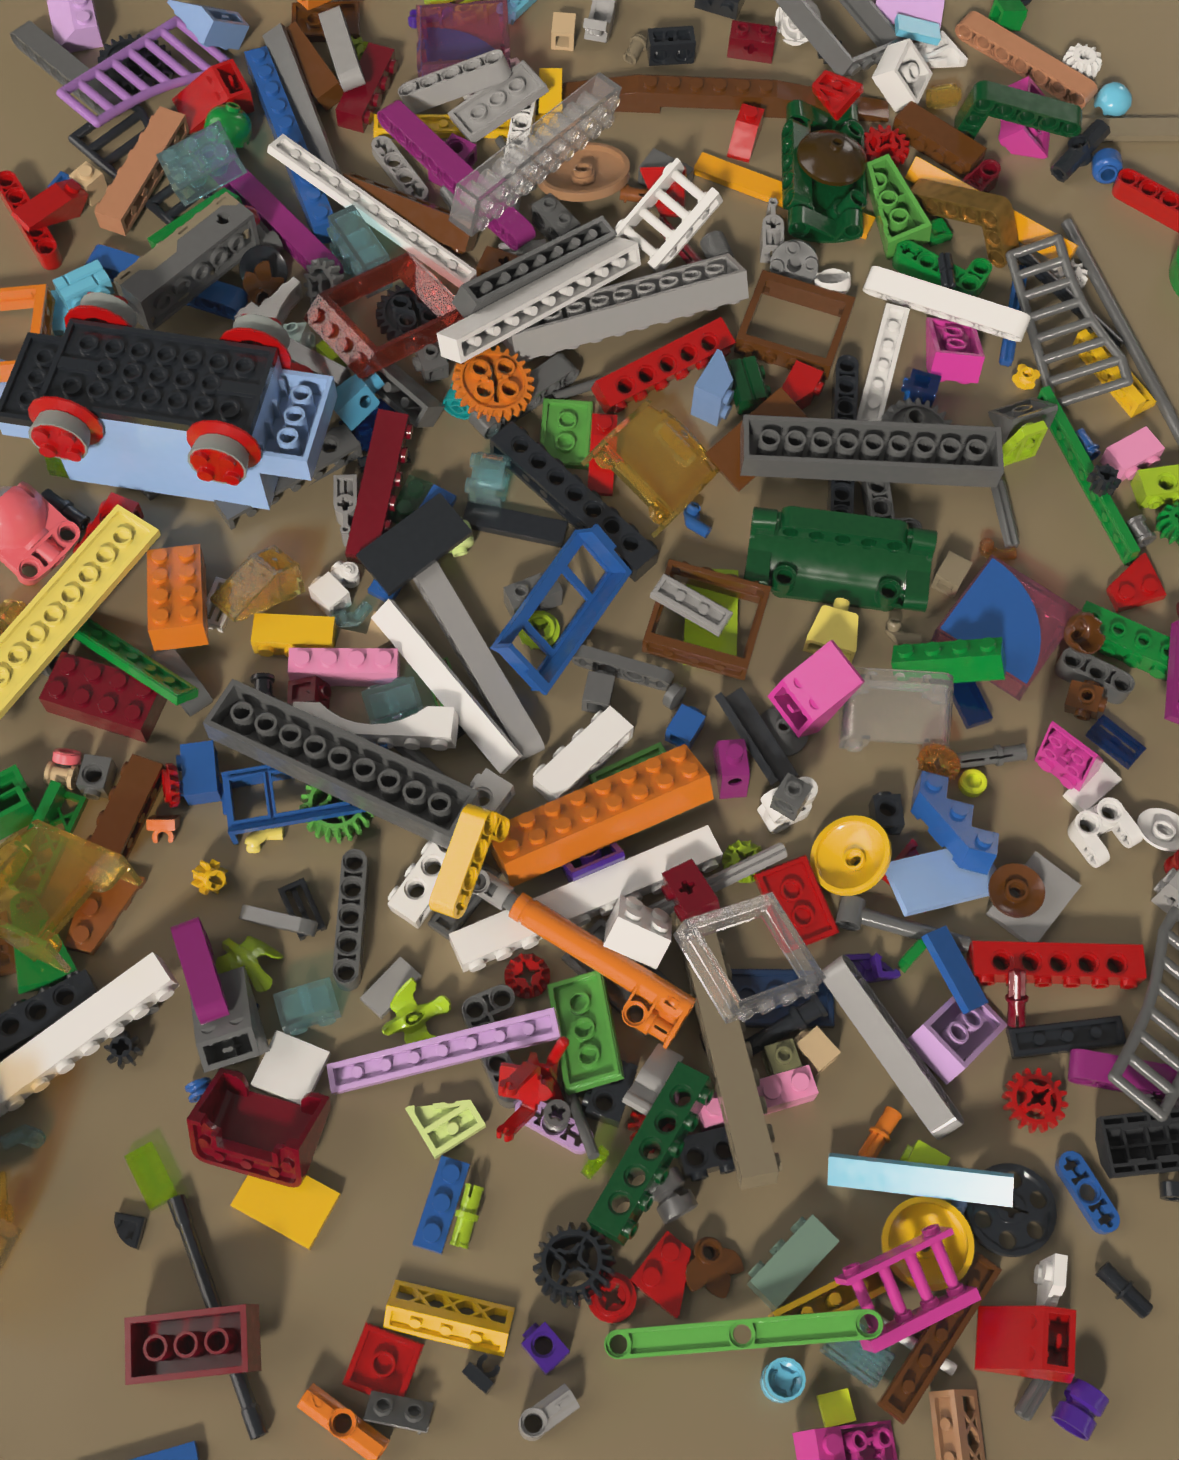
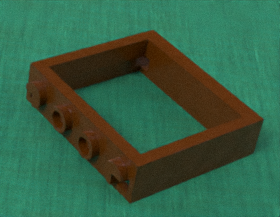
M762 270L737 334L734 352L745 355V357L755 356L758 360L764 361L767 364L778 365L790 371L796 360L824 371L822 379L828 381L852 314L856 297ZM762 294L841 317L827 357L823 358L748 335V330Z
M669 559L664 574L681 583L758 603L743 658L656 634L664 605L655 601L643 639L642 652L745 681L771 587L759 584V581L741 579L734 574L719 573L709 567H697L690 565L686 561L679 562Z

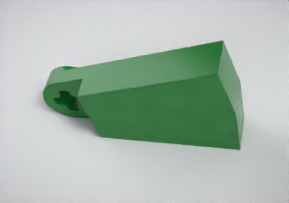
M20 893L14 896L10 901L9 912L18 994L39 991L45 986L56 985L64 981L68 974L77 971L49 915L46 910L42 909L34 895ZM21 903H25L27 907H30L29 913L24 914L22 910H18Z

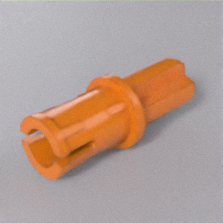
M890 1106L885 1107L875 1126L869 1128L870 1134L859 1150L858 1156L872 1158L878 1156L884 1144L890 1142L889 1136L902 1118L900 1112Z

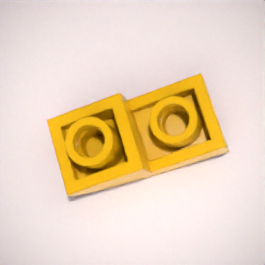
M539 68V77L547 85L549 92L539 98L538 113L539 115H562L563 69Z

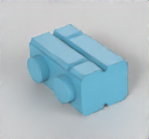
M98 259L52 280L58 296L68 311L79 306L81 299L88 292H102L110 295L115 293L111 280Z

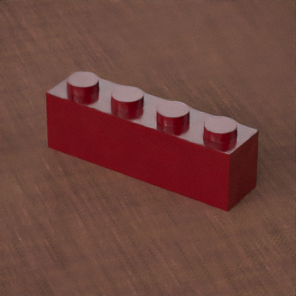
M370 42L359 61L366 84L344 92L335 109L337 125L339 127L364 133L367 126L371 125L376 107H380L382 95L389 88L390 78L392 74H396L398 69L395 49Z

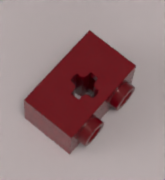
M732 20L727 58L771 64L777 26Z
M692 858L662 873L664 885L661 886V890L666 900L674 902L676 905L674 906V911L680 922L686 921L691 930L722 915L717 896Z

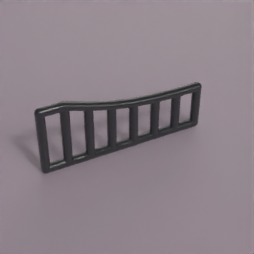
M139 104L130 108L134 113L90 145L81 140L96 129L89 122L68 136V140L72 145L112 179H115L118 171L112 165L135 147L141 132L104 159L96 152L140 120L146 129L150 117ZM175 156L163 176L174 169L180 177L152 198H149L144 205L166 225L174 221V218L202 197L206 200L213 195L187 171ZM186 184L195 190L167 212L159 206V204Z

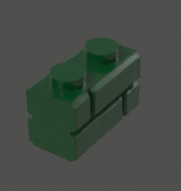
M755 356L732 359L727 362L733 378L731 390L734 391L733 400L737 414H749L771 396L770 386L764 384V366L758 364L757 357Z

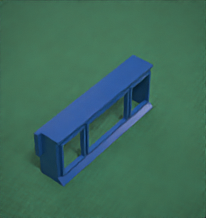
M594 524L592 528L575 530L490 647V649L499 653L531 687V691H540L543 695L548 694L632 573L631 569L614 551L616 545L598 524ZM582 545L606 571L592 592L587 589L567 566ZM563 574L585 599V602L554 646L551 647L528 620L559 576ZM522 629L547 655L537 670L512 644Z
M387 744L379 745L383 748L388 749ZM268 765L221 772L223 783H220L223 814L224 816L227 815L228 834L233 845L239 844L238 834L366 812L347 802H339L277 813L273 782L293 777ZM264 783L268 815L236 820L232 789Z

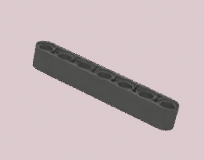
M27 21L10 33V37L16 47L63 86L89 70L86 65L31 21ZM96 78L87 83L114 106L123 101ZM80 89L72 92L98 115L105 112L103 108Z

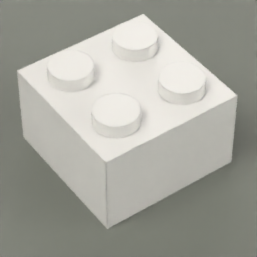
M908 38L887 46L872 79L893 110L897 112L901 111L910 101L918 105L933 73L912 40Z
M620 895L606 922L603 946L656 970L671 942L672 918L669 917L668 913L659 908L651 909L643 905L635 897Z

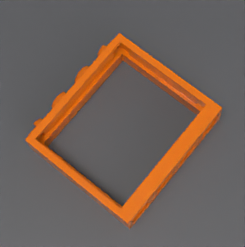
M47 284L0 288V311L33 308L30 332L51 335L55 299ZM16 360L0 362V383L8 381Z

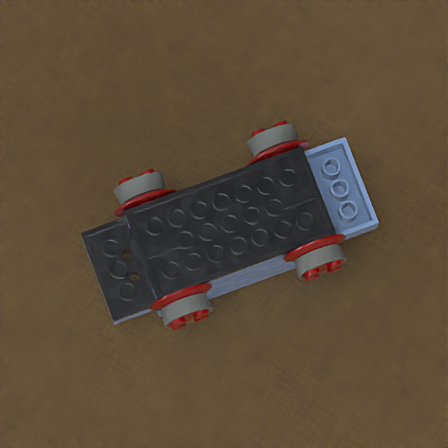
M88 292L81 299L80 305L71 308L64 318L66 329L63 337L27 333L0 398V430L2 434L28 438L39 448L41 455L48 458L55 457L61 459L70 480L207 501L218 500L270 510L279 476L312 481L336 403L337 391L334 376L289 370L292 359L287 349L290 344V337L281 326V322L276 318H268L257 314H242L235 320L233 329L225 331L218 340L134 328L137 324V316L124 297L102 292Z

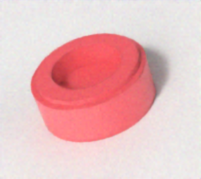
M57 748L53 751L52 761L63 765L81 764L82 753L74 749Z

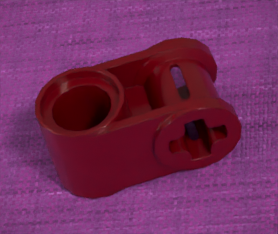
M986 159L971 173L967 174L962 181L979 191L989 193L996 187L1001 166L994 159Z

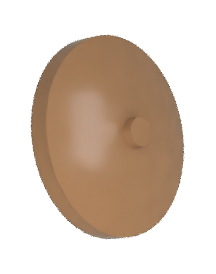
M595 142L572 143L551 150L538 161L535 169L536 182L545 194L551 193L559 200L571 202L594 201L615 194L627 184L630 178V162L621 150L607 144Z

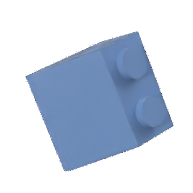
M719 349L716 350L694 386L691 415L716 427L722 418L727 419L732 408L729 404L734 395V391L731 390L733 378L724 355Z

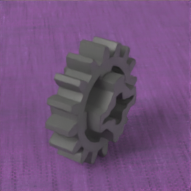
M328 257L311 260V265L306 266L309 273H304L307 282L303 285L308 288L305 295L311 298L310 305H315V310L322 313L338 311V306H343L341 298H346V294L343 292L346 284L342 283V279L345 276L339 273L340 266H334L335 261L333 259L328 260Z

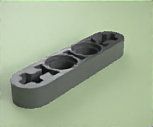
M581 645L571 659L579 667L592 671H606L616 678L662 691L668 690L675 677L668 669L586 645Z

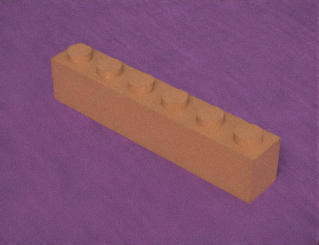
M159 106L156 113L150 117L148 126L139 135L135 147L129 151L127 160L118 169L114 181L108 185L104 197L95 207L94 212L100 228L124 236L128 234L189 133L185 114Z

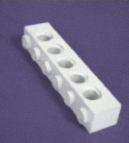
M485 768L482 774H476L470 783L471 788L479 791V798L487 797L490 799L487 805L480 807L499 814L503 812L515 795L514 785ZM428 841L421 851L422 857L417 864L412 863L404 875L406 879L401 886H395L388 896L390 910L417 929L420 928L432 911L429 906V900L439 872L428 874L427 868L432 864L442 866L447 852L443 850L442 846ZM415 887H423L424 893L420 897L410 896L411 890Z

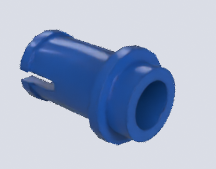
M1084 428L1075 431L1090 460L1096 459L1101 453L1099 450L1100 446L1094 444Z

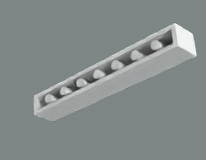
M153 952L1 1061L0 1117L8 1111H14L25 1103L24 1099L31 1094L38 1093L47 1088L50 1080L57 1075L69 1072L80 1058L95 1053L100 1048V1044L106 1039L121 1034L125 1029L124 1026L132 1020L144 1017L149 1012V1008L154 1004L170 998L174 994V990L180 985L163 959Z

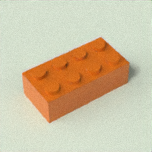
M200 544L147 551L148 633L154 651L209 645L206 564Z

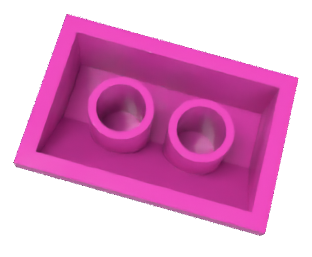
M1029 76L1009 85V87L1045 96ZM1000 119L999 142L1011 154L1040 159L1048 157L1049 132Z

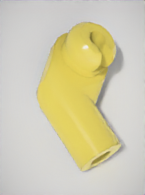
M284 826L250 833L246 836L244 842L247 844V852L259 853L261 843L266 840H284Z

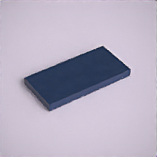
M731 969L732 980L729 983L731 989H736L739 1006H736L738 1015H743L745 1027L765 1028L787 1015L791 1006L797 1007L811 998V994L816 993L828 1016L819 1017L809 1023L807 1027L834 1028L833 994L820 976L821 969Z

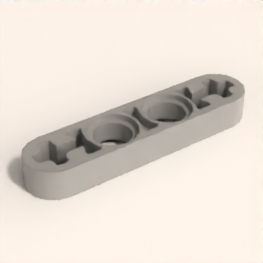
M386 136L375 137L371 142L372 154L398 190L429 202L428 188L391 139ZM391 161L400 162V164L396 167H391L388 165V163ZM405 176L412 178V180L407 183L400 181V179Z

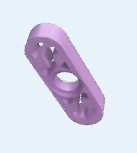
M521 1100L515 1104V1111L521 1107ZM540 1101L536 1111L537 1114L541 1115L546 1103ZM552 1111V1117H557L562 1121L563 1113L558 1114L556 1111ZM544 1115L540 1126L535 1124L538 1121L536 1116H533L525 1124V1126L575 1154L586 1153L583 1143L579 1147L575 1146V1139L567 1134L566 1140L561 1139L566 1133L567 1128L557 1133L549 1132L543 1121ZM570 1117L568 1124L573 1126L570 1132L579 1136L575 1121Z

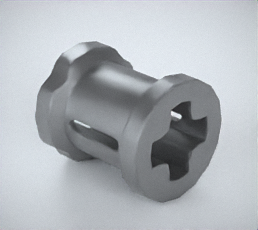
M1143 514L1135 516L1126 522L1139 548L1151 544L1157 538L1156 534L1151 532L1146 525V518Z
M559 1099L552 1100L546 1104L543 1121L548 1130L561 1132L568 1127L571 1113L568 1104ZM552 1111H556L558 1114L563 1112L562 1121H558L556 1118L551 1119Z

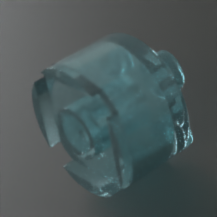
M480 451L478 453L472 452L470 457V468H473L471 478L467 477L465 483V493H468V500L471 503L503 507L502 502H505L510 474L505 469L506 466L511 467L510 456Z

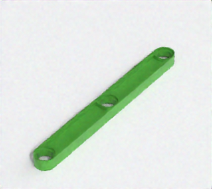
M859 1309L613 1330L607 1334L604 1347L610 1357L614 1359L868 1340L876 1338L882 1333L884 1321L880 1313L874 1309ZM866 1314H872L878 1320V1329L872 1334L865 1333L860 1326V1320ZM738 1325H746L751 1330V1339L746 1344L737 1342L734 1337V1330ZM616 1335L624 1336L628 1343L626 1351L621 1354L616 1353L611 1346V1341Z

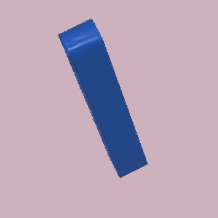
M98 244L85 265L98 259L111 282H114L113 279L121 271L126 270L135 263L140 256ZM216 281L190 301L187 306L235 320L234 316L241 308L246 307L248 294L239 287Z

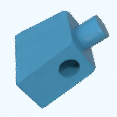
M375 372L365 381L355 374L336 387L337 399L333 410L351 431L379 406L380 401L374 393L383 387L385 383Z

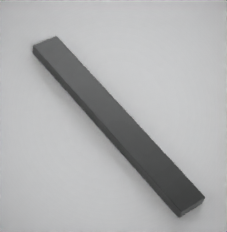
M280 23L262 36L307 149L312 155L341 174L287 30Z

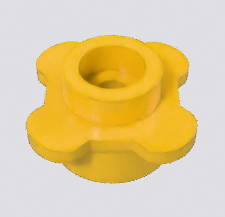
M1019 364L1017 373L1012 376V381L1020 389H1033L1036 379L1040 378V372L1037 369L1033 370L1027 367L1026 364Z

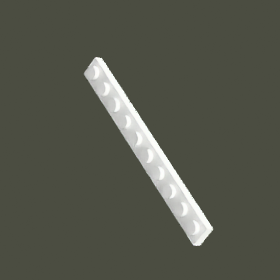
M282 134L268 145L267 153L458 288L477 277L476 270L286 135Z

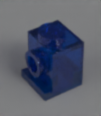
M913 368L910 378L904 377L900 390L905 392L903 399L910 398L912 402H915L917 398H920L922 405L928 400L930 402L929 407L932 408L942 376Z

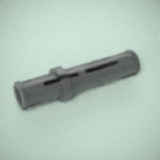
M1024 743L1004 747L998 744L993 745V748L943 754L942 758L944 769L949 771L990 764L1003 766L1005 762L1025 761L1028 754Z

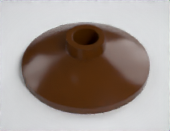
M1019 863L1005 864L999 867L989 880L988 893L990 900L1000 912L1014 918L1031 916L1040 909L1044 902V883L1040 876L1026 865ZM1010 890H1015L1018 893V897H1013L1010 894Z

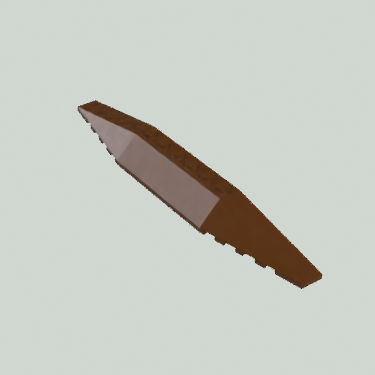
M633 74L563 82L562 110L660 113V107L740 110L742 103L765 109V118H786L787 104L793 100H801L829 113L813 93L812 86L775 79ZM859 96L853 103L858 107L859 121H889L887 101Z

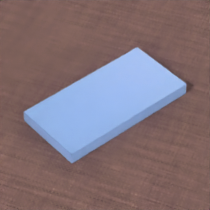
M946 848L891 861L885 875L903 915L906 917L989 896V880L996 871L994 863L987 875L961 869L952 860L953 855Z

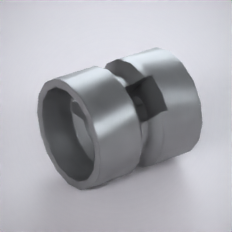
M678 1166L669 1169L664 1184L658 1185L653 1194L654 1201L658 1202L656 1210L664 1224L680 1218L698 1206V1202L691 1190L683 1187L686 1181Z

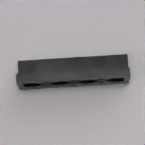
M742 687L727 697L722 692L714 696L741 739H745L746 747L773 788L781 784L787 773L797 778L800 777Z

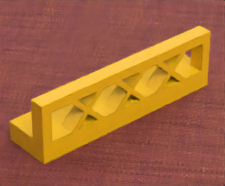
M1087 329L1078 332L1073 345L1098 337L1094 332L1090 334ZM1105 346L1078 354L1086 365L1113 357ZM1118 366L1093 373L1102 384L1122 378ZM1131 372L1133 377L1132 385L1109 393L1125 412L1133 418L1155 406L1157 401Z
M395 1279L386 1305L383 1328L504 1357L515 1307ZM399 1292L412 1295L414 1299L407 1301L399 1299L397 1296ZM436 1300L442 1302L444 1306L437 1308L431 1306L428 1302ZM465 1307L472 1309L474 1313L466 1315L462 1314L458 1309ZM495 1314L506 1317L505 1324L492 1321L489 1316Z

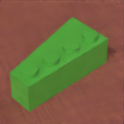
M886 154L867 162L866 184L886 260L893 258L899 242L910 240L920 246L930 242L932 224L890 155Z

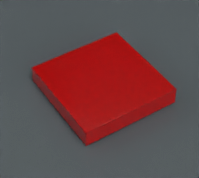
M366 1322L342 1385L370 1395L372 1390L405 1397L424 1344Z

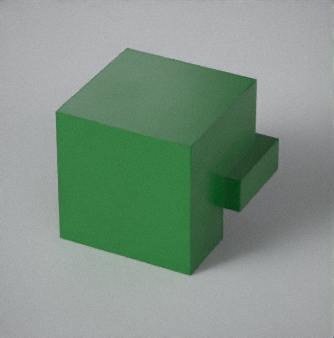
M16 764L0 772V840L30 825L36 812L26 793L30 789Z

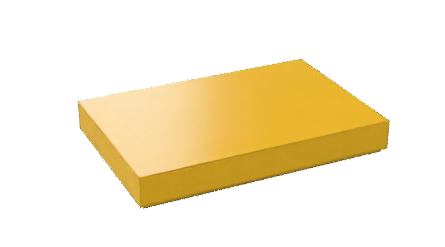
M247 1175L230 1206L311 1250L341 1194L307 1175L302 1184L295 1188Z

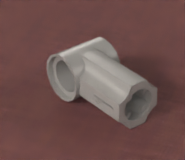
M565 1383L521 1414L518 1430L524 1439L528 1441L540 1439L546 1432L580 1408L575 1396ZM529 1416H536L540 1419L542 1428L536 1433H530L525 1429L524 1420Z

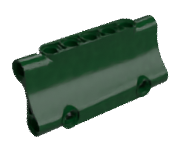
M797 506L784 507L781 512L777 509L754 507L744 579L759 581V584L770 586V592L779 598L834 604L836 598H844L850 602V607L889 612L894 608L925 612L929 599L930 572L937 543V531L914 527L909 529L906 522L897 519ZM778 580H786L788 583L784 584ZM883 593H887L892 597H886L883 595Z

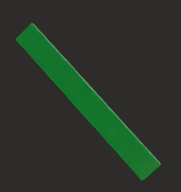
M1051 387L1041 388L1037 399L1058 405V411L1049 428L1121 561L1124 565L1133 563L1141 551L1111 496L1107 493L1099 497L1093 491H1089L1091 482L1086 481L1089 473L1093 471L1094 465Z

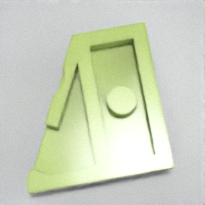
M461 1100L454 1103H433V1105L417 1107L411 1105L405 1108L435 1159L486 1128L485 1122L471 1100Z

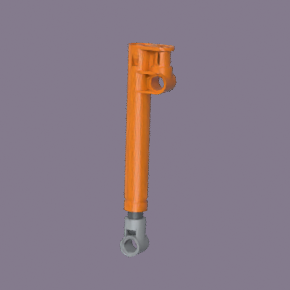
M483 869L480 870L479 875L483 874L485 876L486 885L481 890L474 887L472 894L479 896L500 910L505 908L510 911L508 916L511 919L521 922V925L632 993L622 1010L623 1021L643 1034L647 1035L649 1033L663 1042V1048L667 1050L694 1006L696 998L635 960L604 947V941L541 902L533 900L528 894L524 892L521 895L516 894L514 887L497 878L491 872ZM634 1005L640 1006L643 1009L644 1016L640 1022L633 1021L629 1016L630 1008Z

